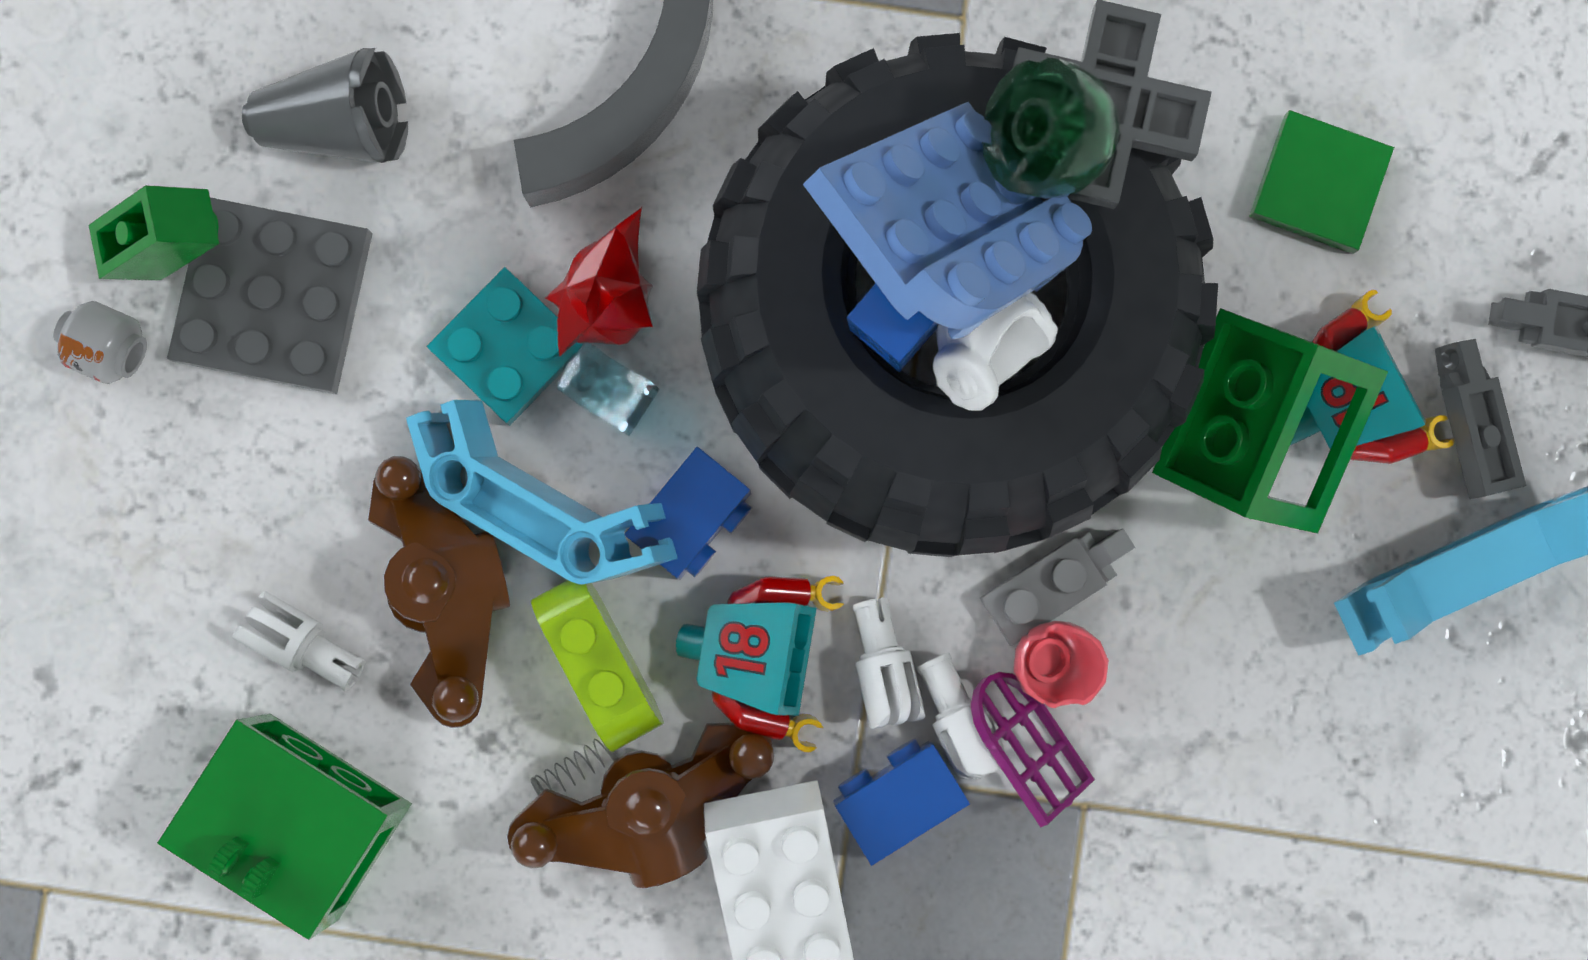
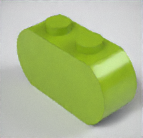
M566 580L531 599L534 614L593 728L611 752L664 724L650 689L592 583L577 584Z

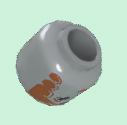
M97 301L81 304L73 312H65L59 318L53 334L54 340L58 342V356L62 365L105 384L116 382L122 377H131L140 367L147 350L146 338L142 337V330L138 320Z

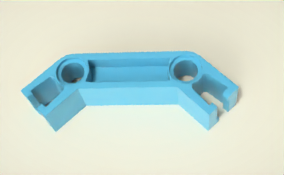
M452 400L440 405L442 413L423 411L406 417L424 483L430 496L442 506L563 578L577 584H589L616 579L678 559L671 538L659 540V545L641 549L642 555L632 557L630 555L629 543L624 535L625 530L633 525L637 530L649 527L648 522L666 519L661 503L637 505L602 517L498 457L482 401ZM448 423L451 425L454 444L446 425ZM463 466L467 471L468 477L465 487H463L460 478ZM592 540L597 544L600 551V559L597 566L592 563L589 557L588 550Z
M1588 486L1531 506L1380 574L1334 602L1358 656L1374 651L1381 643L1391 637L1394 644L1409 640L1433 621L1559 564L1588 555Z

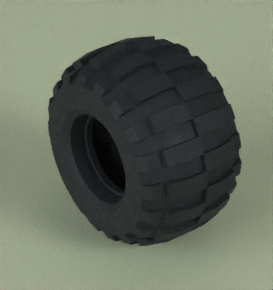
M960 33L917 36L910 42L907 56L888 61L884 58L879 61L874 48L833 66L826 72V82L823 88L807 99H804L797 91L758 128V142L745 160L740 158L731 166L714 201V219L708 241L700 250L697 297L700 310L701 343L716 396L733 432L739 436L758 463L759 469L789 499H795L827 521V525L863 542L871 541L905 550L908 554L954 557L959 555L998 553L1051 538L1091 519V515L1118 496L1129 492L1160 460L1162 446L1173 430L1184 424L1204 382L1205 370L1198 368L1203 347L1215 338L1218 283H1205L1202 259L1213 249L1214 239L1202 197L1188 201L1187 196L1182 197L1172 176L1180 166L1181 159L1136 148H1131L1120 201L1115 209L1069 199L1071 203L1078 205L1087 214L1092 224V232L1083 240L1082 250L1076 261L1064 269L1067 281L1066 306L1056 334V340L1052 347L1044 352L1032 366L1018 376L1002 383L999 386L998 397L994 403L982 411H971L952 403L950 397L938 386L926 384L909 376L902 370L898 372L850 331L847 316L857 305L855 279L858 258L803 185L820 167L969 102L973 109L991 124L995 138L1015 165L1022 168L1029 175L1033 182L1034 190L1041 200L1045 202L1055 196L1051 195V189L1065 132L1001 117L1018 48L1021 47L1043 53L1046 52L1047 48L1004 37L1000 41L996 54L965 51V45H960Z

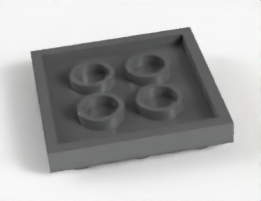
M210 197L212 210L216 214L219 224V244L188 264L167 359L176 363L337 394L373 233L367 228Z

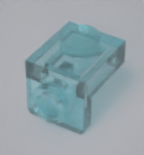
M585 342L577 355L569 361L563 376L557 384V390L628 436L631 435L660 390L651 381L613 360L589 342Z

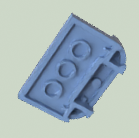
M969 102L824 165L803 184L893 307L907 320L918 311L932 321L948 327L951 339L967 336L990 317L1030 292L1040 290L1076 261L1081 253L1083 240L1092 232V224L1087 214L1078 205L1071 203L1064 191L1045 202L1041 200L1034 190V185L1029 175L1022 168L1015 165L995 138L991 124L981 114L977 113Z

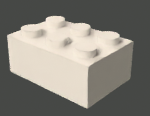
M818 780L704 803L705 835L733 960H854Z

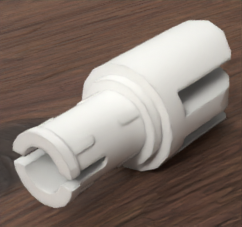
M263 591L258 598L259 602L271 613L298 628L295 629L256 607H252L249 610L245 619L257 631L282 645L285 649L283 650L243 626L237 627L232 638L290 672L307 667L340 686V689L345 692L350 690L355 684V681L351 679L352 674L359 678L366 660L325 639L322 623L270 593Z
M888 598L877 599L878 602H876V599H871L853 605L864 654L860 656V661L856 662L855 665L871 729L881 728L886 724L898 725L903 724L905 721H920L926 717L911 651L904 650L903 646H898Z
M947 653L922 664L917 668V671L921 674L939 712L935 716L936 722L932 726L951 766L960 778L969 781L978 780L995 772L1000 766L986 748L973 723L971 712L972 699L969 698L951 661L950 653ZM983 705L985 720L993 733L996 731L995 725ZM999 739L998 743L1004 750L1003 742Z

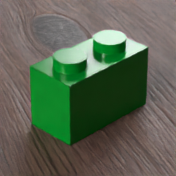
M145 185L88 225L99 279L162 280L219 244V224L217 216L212 210L208 189Z

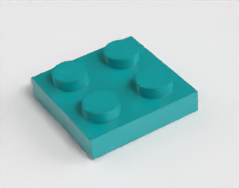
M504 267L426 347L510 426L576 359L587 345L576 342L563 355L559 356L558 317Z

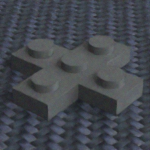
M1097 0L1092 10L1081 61L1026 48H1018L1001 117L1065 132L1051 195H1057L1064 191L1069 199L1115 209L1120 201L1131 148L1187 161H1193L1198 155L1212 92L1147 77L1161 14Z

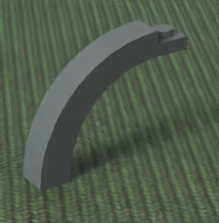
M664 0L656 32L646 53L633 73L615 93L587 115L568 125L547 133L514 140L522 194L530 208L560 201L590 189L629 165L656 141L676 116L689 95L699 73L709 41L713 16V0Z

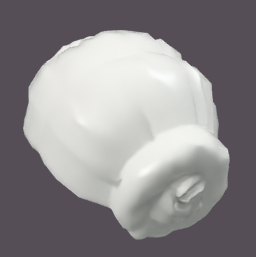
M1029 293L984 321L970 334L962 338L951 339L948 327L938 324L936 334L939 352L933 362V372L937 378V386L957 406L971 411H982L994 403L998 397L999 386L1011 378L1032 358L1040 356L1052 347L1058 331V327L1052 321V315L1036 295Z

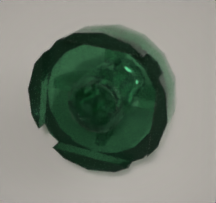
M1049 57L1039 62L1026 60L1017 64L999 81L987 104L984 120L992 121L993 123L990 133L991 144L982 142L984 159L992 177L1008 191L1041 198H1061L1080 192L1105 172L1115 154L1120 133L1118 109L1105 84L1081 66Z

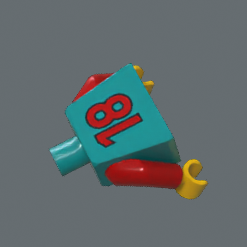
M1376 290L1366 292L1353 303L1350 309H1347L1322 326L1312 341L1315 344L1388 371L1351 456V460L1392 464L1421 454L1426 450L1450 448L1454 445V438L1439 441L1434 435L1435 425L1438 422L1448 420V417L1445 415L1423 417L1377 326L1392 315L1391 308L1382 315L1373 314L1368 308V300L1378 294ZM1321 373L1290 445L1321 431L1329 449H1331L1357 386Z
M827 576L815 584H810L806 578L763 577L733 591L727 600V604L711 605L708 609L705 627L683 624L677 634L676 652L679 657L699 660L697 684L712 691L713 703L737 728L776 740H782L787 736L799 750L812 752L817 748L816 745L798 740V732L801 727L807 724L823 728L816 717L810 714L799 715L816 610L818 608L821 611L828 612L842 607L844 603L831 604L826 602L821 592L825 584L842 585L844 582L837 576ZM809 601H812L817 608L807 606ZM789 715H793L796 717L790 720Z

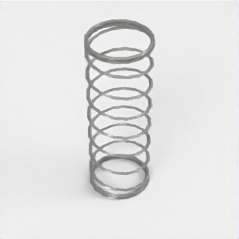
M594 739L593 745L596 753L588 745H584L583 749L586 759L581 753L574 751L576 764L570 758L565 757L564 764L566 770L560 764L555 763L554 769L557 777L549 769H545L546 781L539 775H535V777L531 778V784L537 795H540L544 789L536 777H539L552 790L546 775V771H549L566 792L558 776L556 764L564 770L574 786H576L568 770L566 758L577 768L585 780L586 778L579 767L575 753H578L595 774L586 754L585 746L593 752L604 768L605 765L597 751L595 740L605 749L613 761L618 759L616 751L611 752L605 744L603 745L599 740Z

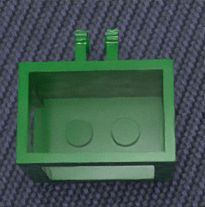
M1220 308L1216 316L1215 338L1204 345L1198 367L1205 370L1204 382L1186 422L1176 427L1161 449L1160 460L1155 464L1152 473L1245 518L1318 534L1388 371ZM1322 373L1356 385V391L1307 504L1303 505L1270 497L1269 493L1320 374Z
M269 713L236 719L157 844L310 940L340 919L412 803Z

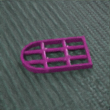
M997 672L978 683L973 690L971 700L973 723L986 748L990 751L1040 828L1046 826L1066 807L1072 805L1073 800L1095 779L1045 704H1041L1023 692L1016 675L1013 673ZM990 682H995L1016 713L1009 720L1006 717H1002L985 692ZM1007 684L1016 688L1029 703L1025 706L1023 703H1019ZM983 705L999 727L993 733L985 720ZM1033 710L1055 741L1053 746L1045 742L1028 715ZM1018 723L1026 728L1043 754L1036 761L1028 756L1011 730ZM1003 738L1009 742L1026 768L1023 773L1019 774L998 743L999 739ZM1060 751H1062L1081 780L1077 786L1074 785L1055 757ZM1045 764L1052 767L1069 792L1060 802L1039 772ZM1029 779L1037 784L1053 809L1047 814L1025 783Z

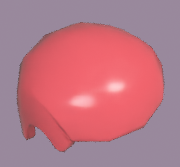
M1052 621L1031 628L1027 635L1022 636L1015 649L1014 673L1023 692L1041 704L1045 703L1046 706L1051 708L1070 704L1086 705L1094 699L1105 685L1109 660L1101 641L1086 629L1071 622Z

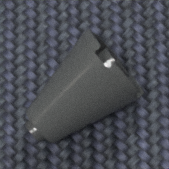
M362 48L251 92L247 103L242 108L244 129L262 147L379 163L398 160L405 150L408 135V121L398 122L397 104L406 103L405 91L399 72L386 52H374L376 48Z

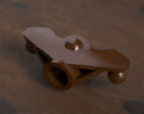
M392 456L384 460L376 471L368 521L371 524L399 539L403 544V548L389 560L384 574L385 594L394 617L408 629L426 633L430 652L410 683V686L434 719L441 725L450 728H461L470 724L478 716L481 708L492 612L510 607L500 557L493 535L488 532L474 534L456 513L442 506L430 496L425 486L422 472L417 464L403 456Z
M707 723L691 758L671 765L669 761L657 753L642 750L626 753L615 760L605 772L600 795L581 802L546 788L516 815L510 823L507 833L509 848L518 863L531 869L543 867L549 862H564L629 874L632 884L637 888L655 887L674 881L701 866L708 857V851L704 843L706 839L704 803L737 797L752 779L761 778L769 772L774 761L772 741L769 737L741 730L733 723Z

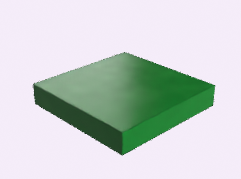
M1289 110L1282 120L1249 217L1354 254L1360 249L1395 147Z

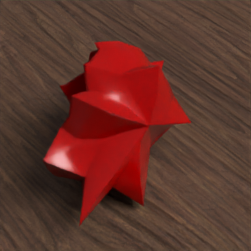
M642 207L620 222L601 239L580 250L573 258L564 281L545 297V299L554 303L559 308L557 319L559 356L563 355L576 342L614 345L627 344L636 336L641 328L653 327L648 307V296L653 285L639 273L638 241Z

